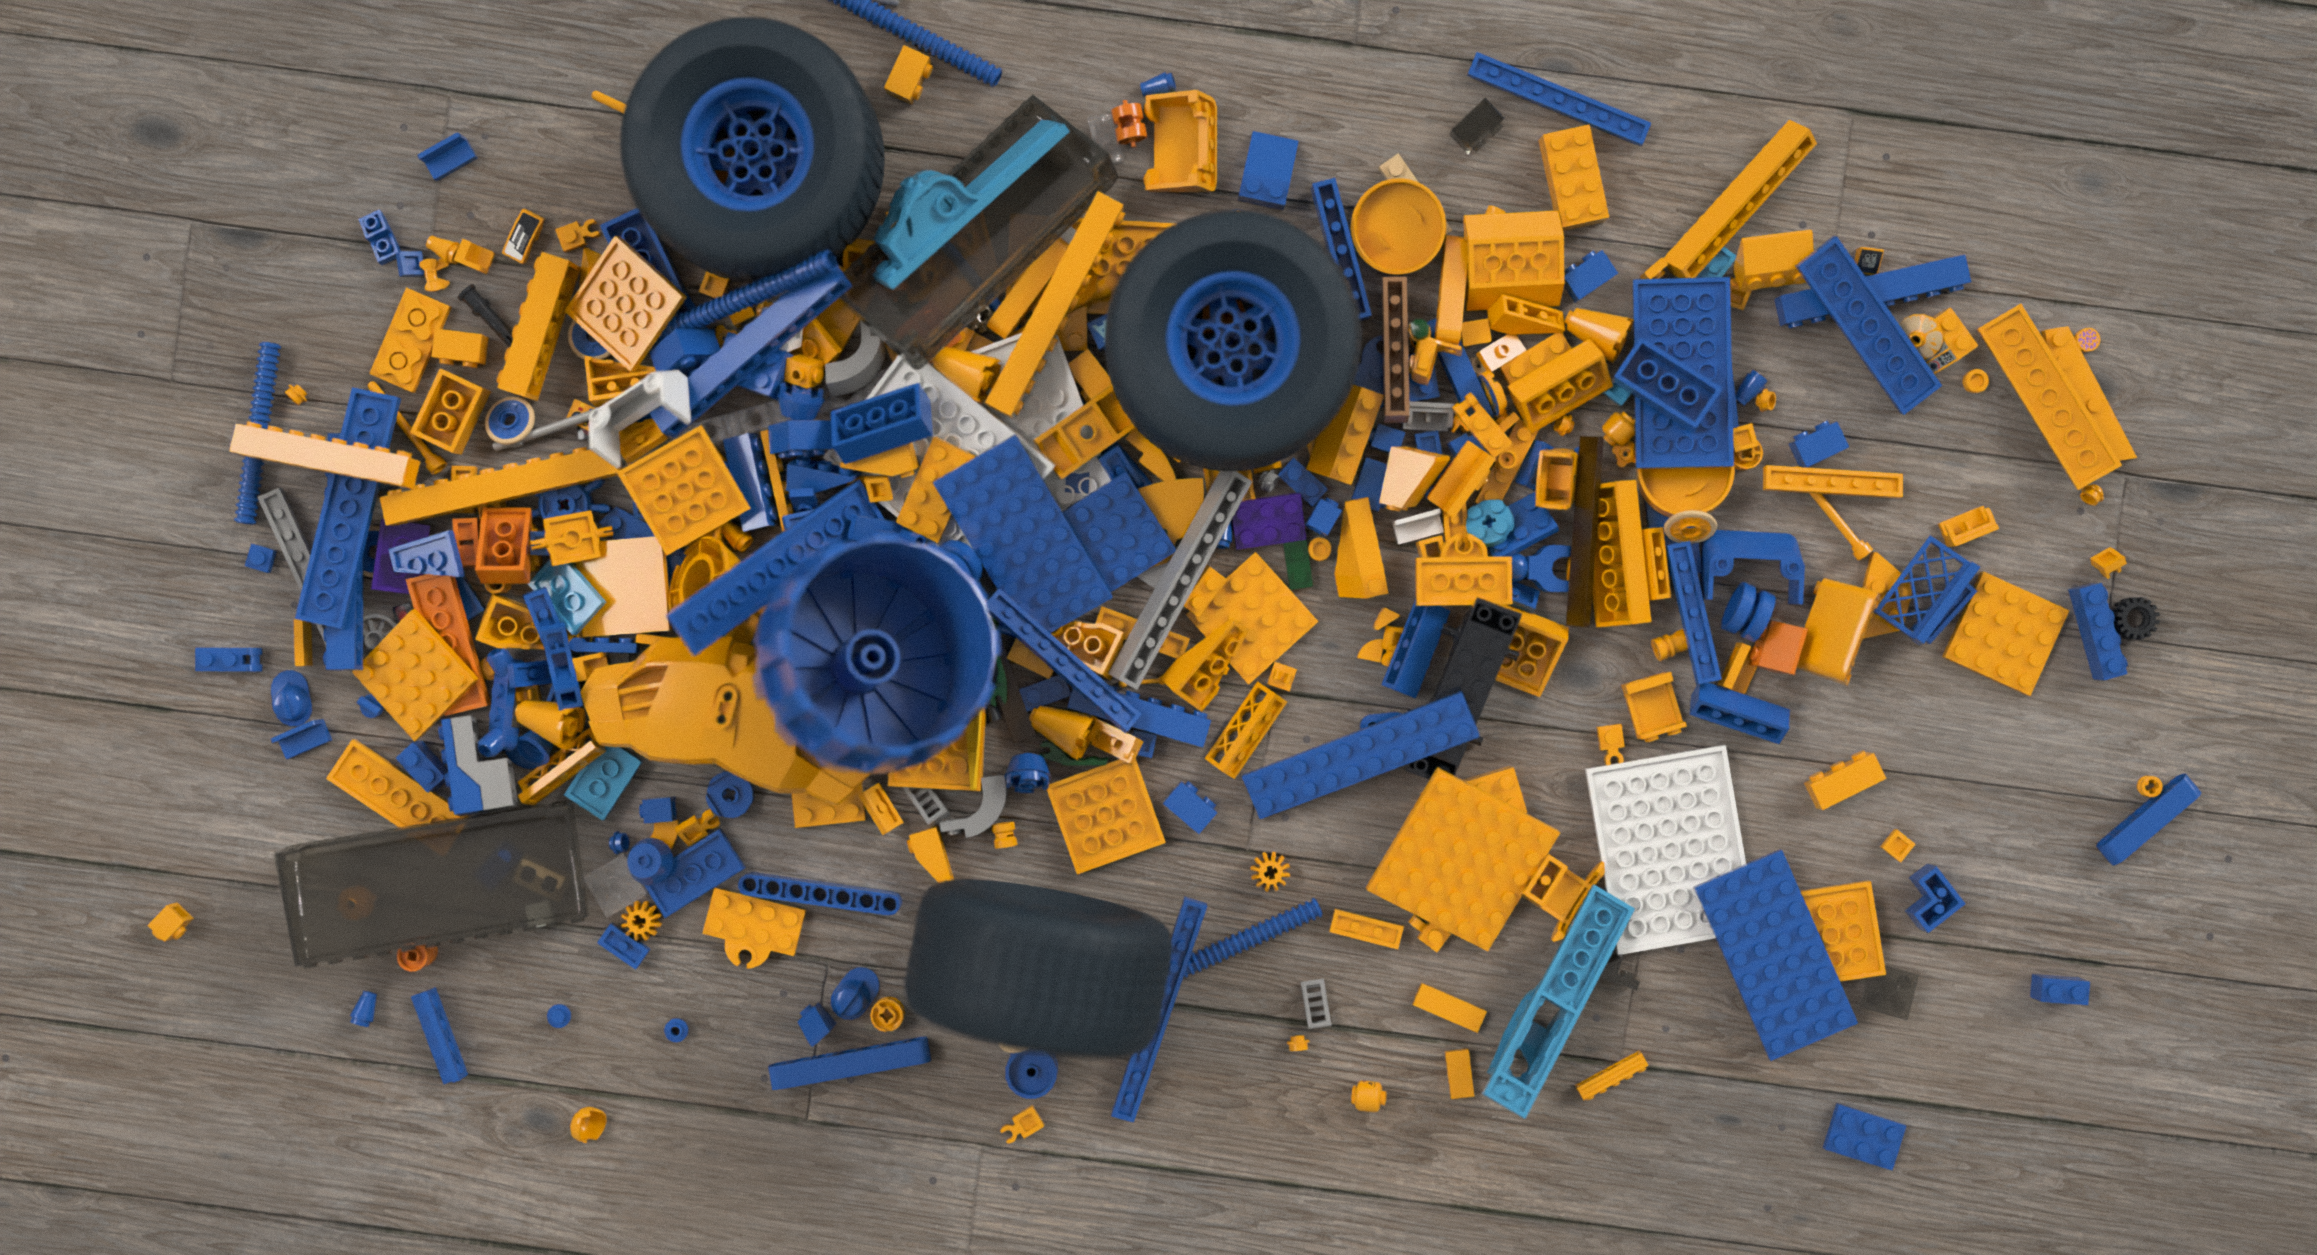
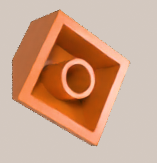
M1769 620L1765 630L1750 650L1749 665L1773 673L1794 675L1808 629Z

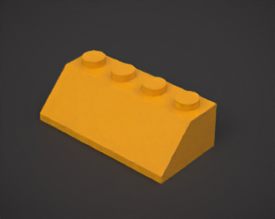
M1588 339L1507 387L1513 404L1532 434L1613 387L1604 354Z
M1353 385L1340 411L1318 435L1306 470L1351 486L1384 395Z

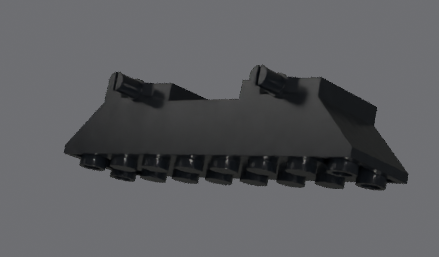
M1476 597L1469 611H1466L1462 623L1457 628L1443 623L1440 633L1452 636L1453 645L1429 703L1462 691L1473 719L1477 724L1504 658L1507 657L1514 661L1518 659L1517 657L1520 652L1509 649V646L1521 620L1522 613ZM1480 736L1406 765L1405 771L1430 780L1438 767L1455 776L1468 743L1481 746L1484 737Z

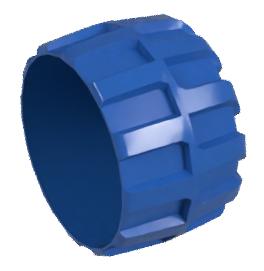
M872 533L856 542L848 544L835 543L803 561L776 588L761 615L752 642L757 646V671L752 677L756 698L766 699L768 706L775 715V732L789 747L797 744L813 754L821 767L837 772L856 771L881 774L922 764L948 748L962 735V731L972 719L985 709L994 691V686L990 681L994 660L1001 654L999 630L993 628L985 604L988 596L976 578L970 579L950 560V553L932 543L923 546L900 540L896 533Z

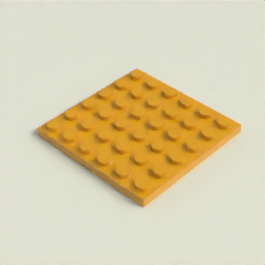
M1437 767L1368 882L1366 889L1410 913L1489 951L1522 897V891L1544 861L1560 832L1558 829Z

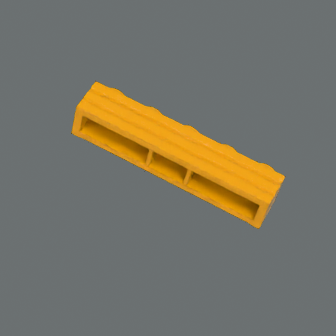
M1638 1050L1575 1084V1087L1581 1098L1589 1101L1594 1098L1595 1094L1606 1092L1608 1087L1619 1085L1621 1080L1632 1078L1634 1073L1645 1071L1648 1064L1643 1054Z

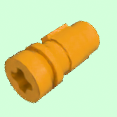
M1683 629L1676 631L1672 635L1665 634L1662 635V638L1657 637L1651 640V646L1658 661L1668 659V656L1673 657L1678 652L1688 650Z

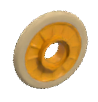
M1695 510L1679 512L1671 516L1664 525L1666 536L1678 543L1690 541L1691 544L1699 543L1712 537L1717 530V522L1713 516L1706 512Z

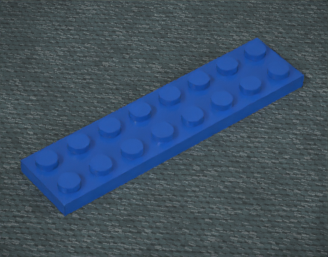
M1832 236L1795 265L1900 414L1905 415L1942 386L1837 236Z

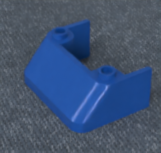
M1716 530L1712 537L1702 541L1700 587L1703 600H1713L1714 576L1728 575L1733 569L1734 558L1780 560V572L1784 578L1789 580L1788 604H1803L1805 565L1797 539L1793 535L1787 533Z

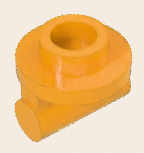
M1455 414L1451 432L1454 433L1459 427L1463 433H1468V428Z

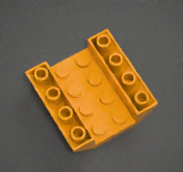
M1559 211L1463 215L1464 239L1467 240L1468 287H1465L1466 311L1488 310L1502 294L1546 307L1560 306L1564 288V234Z

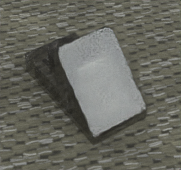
M1618 954L1611 956L1599 978L1637 990L1640 981L1634 978V973L1621 969L1620 973L1618 972L1623 956Z

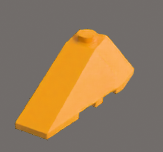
M1364 497L1344 502L1340 542L1334 571L1338 596L1370 598L1388 594L1369 499Z
M492 593L475 640L497 648L545 650L527 605ZM566 629L568 642L572 638L582 637L583 635L582 630L577 635H572Z
M1231 618L1176 659L1160 679L1174 693L1202 712L1217 695L1220 689L1218 684L1222 676L1227 675L1230 669L1228 664L1232 656L1238 653L1249 630L1236 619Z
M1079 621L1069 622L1050 633L1098 676L1111 681L1113 676L1109 675L1108 672L1123 647L1125 633L1103 623L1091 624Z

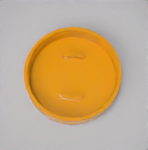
M1405 178L1385 180L1368 189L1357 202L1351 219L1352 240L1359 255L1371 267L1388 274L1412 273L1428 265L1439 253L1447 230L1445 211L1437 196L1423 184Z
M1735 466L1636 469L1638 488L1645 501L1655 511L1669 518L1679 512L1690 510L1711 513L1721 505L1728 495L1735 474Z

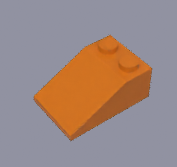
M483 507L475 571L481 584H530L532 555H530L531 508Z

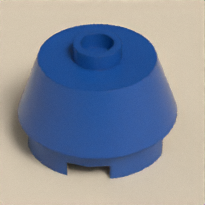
M781 383L780 391L777 392L781 414L793 421L814 420L825 401L823 398L824 390L818 388V391H816L812 387L807 389L794 384L786 386L785 383Z
M1033 753L1013 756L1004 775L1006 787H1015V792L1034 793L1035 788L1041 787L1045 791L1049 788V781L1051 780V774L1045 758Z
M645 838L637 842L631 848L627 858V867L630 875L634 880L644 885H655L665 880L670 874L674 863L673 854L668 845L656 838Z

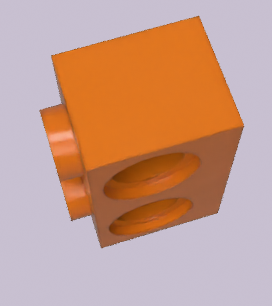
M452 519L453 531L463 568H475L480 535L479 519Z

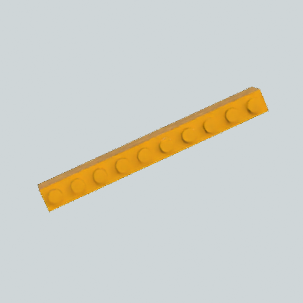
M1099 191L1097 192L985 402L988 407L1011 419L1014 414H1020L1024 406V402H1022L1023 397L1026 393L1030 394L1036 383L1033 379L1036 373H1041L1047 363V360L1044 359L1048 351L1053 352L1058 342L1056 336L1059 330L1064 331L1069 322L1067 315L1070 309H1076L1081 299L1078 294L1082 288L1086 289L1092 278L1089 275L1092 268L1099 266L1103 255L1100 254L1104 246L1109 247L1114 237L1112 231L1115 225L1120 226L1126 213L1123 212L1124 205Z
M587 447L573 449V454L554 453L549 455L550 459L541 461V458H532L526 460L527 464L520 466L517 463L503 465L502 470L495 471L494 468L480 470V475L462 474L456 476L457 480L449 482L448 479L435 480L432 486L425 487V484H418L414 486V489L402 492L401 489L391 490L387 492V496L379 498L385 524L387 526H398L619 476L617 472L623 469L621 457V466L615 468L592 450H587Z

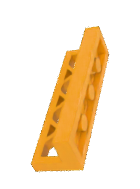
M1257 681L1204 759L1235 779L1283 710L1287 701ZM1261 690L1266 692L1267 694L1264 699L1256 703V697ZM1251 711L1250 719L1243 723L1244 714ZM1238 730L1237 738L1235 741L1230 742L1229 736L1233 731ZM1224 750L1225 755L1220 763H1218L1214 758L1219 751Z
M591 727L575 738L578 741L571 749H560L550 757V761L547 764L535 768L518 781L523 791L518 795L521 803L536 805L607 751L604 746L598 744ZM591 737L592 740L584 745V740ZM575 751V753L565 759L568 752ZM552 764L557 765L555 768H553L551 771L547 773L548 768ZM534 778L539 779L530 787H528L527 783H529L531 780H533Z

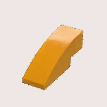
M1137 427L1134 428L1127 436L1126 441L1143 454L1138 462L1163 482L1176 480L1171 465L1162 450L1146 439L1137 430Z

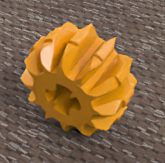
M1272 851L1271 858L1269 859L1266 852H1263V861L1258 857L1254 859L1259 866L1252 865L1250 867L1252 871L1258 872L1251 875L1252 880L1259 879L1256 883L1258 888L1265 883L1264 888L1268 892L1270 885L1273 884L1274 890L1278 891L1276 883L1280 882L1281 885L1285 886L1286 882L1282 877H1290L1289 872L1282 871L1290 867L1289 863L1281 864L1285 859L1283 855L1275 860L1276 852ZM1268 866H1271L1272 869L1274 867L1277 869L1273 872L1274 876L1269 877L1268 874L1264 875Z
M647 900L642 905L639 901H635L633 906L628 905L626 907L628 913L621 915L622 919L627 920V922L621 924L622 928H629L626 935L630 936L634 933V940H639L641 936L644 940H648L650 934L655 936L658 933L656 928L662 926L661 922L656 921V919L662 917L661 913H654L657 906L653 905L649 908V901ZM638 918H645L646 922H645V923H642V922L638 923L637 919H638Z

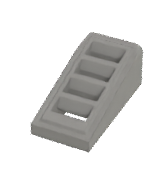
M903 787L931 828L950 815V812L933 789L923 788L916 794H913L912 791L916 788ZM929 792L930 795L923 799L921 802L917 800L925 793ZM932 800L936 802L926 810L923 808ZM940 808V811H938L936 814H934L931 817L929 816L935 810Z
M1324 978L1301 982L1308 1030L1332 1027ZM1309 988H1321L1319 992L1307 993ZM1322 996L1323 1001L1310 1003L1308 1001V998ZM1324 1006L1322 1011L1310 1012V1008ZM1325 1015L1326 1020L1312 1022L1311 1017Z

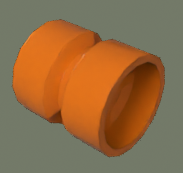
M425 936L417 937L400 946L397 952V961L404 970L409 972L417 971L436 960L438 948L431 938Z

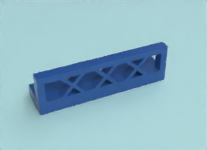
M436 987L411 996L443 1085L452 1081L454 1083L466 1077L468 1072Z

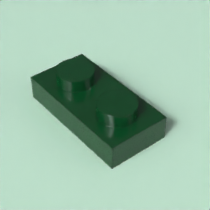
M1307 540L1283 543L1289 589L1312 587L1313 581Z

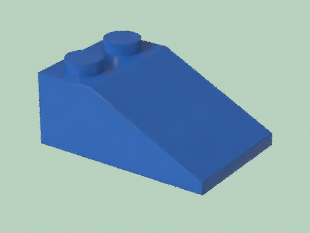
M1253 131L1238 201L1284 211L1299 141Z

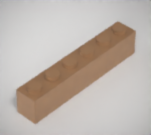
M1383 277L1381 284L1384 423H1408L1410 409L1407 277Z

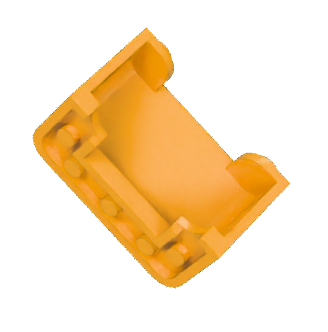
M1199 90L1146 95L1144 114L1154 123V168L1148 169L1144 175L1143 181L1146 190L1149 192L1215 191L1217 186V105L1214 98Z
M1824 578L1822 582L1817 581L1813 594L1816 595L1804 627L1808 630L1796 669L1848 686L1852 676L1850 674L1852 669L1850 666L1854 667V661L1870 618L1873 617L1872 610L1877 609L1881 597L1878 592Z

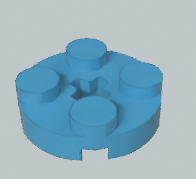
M1485 500L1476 506L1470 507L1468 510V517L1466 519L1467 532L1482 540L1486 547H1493L1503 543L1507 539L1506 536L1510 530L1512 532L1514 528V516L1501 500ZM1488 519L1496 520L1490 528L1485 525Z

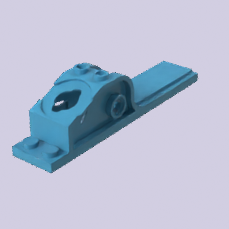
M1050 120L1039 121L965 188L956 178L934 170H923L912 177L909 176L900 183L901 187L895 192L889 205L891 208L883 225L879 226L874 237V241L889 258L888 261H883L876 267V272L872 274L875 280L892 290L1067 135L1070 131L1065 124ZM898 221L896 226L891 228L892 224Z
M1591 886L1543 978L1534 989L1526 993L1512 1015L1488 1068L1487 1073L1491 1076L1481 1093L1482 1095L1521 1118L1526 1119L1635 908L1598 886ZM1545 1000L1560 1008L1546 1029L1532 1021L1538 1008L1542 1007ZM1517 1049L1522 1051L1528 1064L1527 1071L1522 1073L1521 1077H1515L1509 1068L1514 1060L1513 1056Z

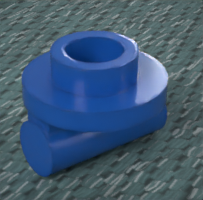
M372 694L365 697L361 696L357 701L362 714L366 717H378L384 710V707Z

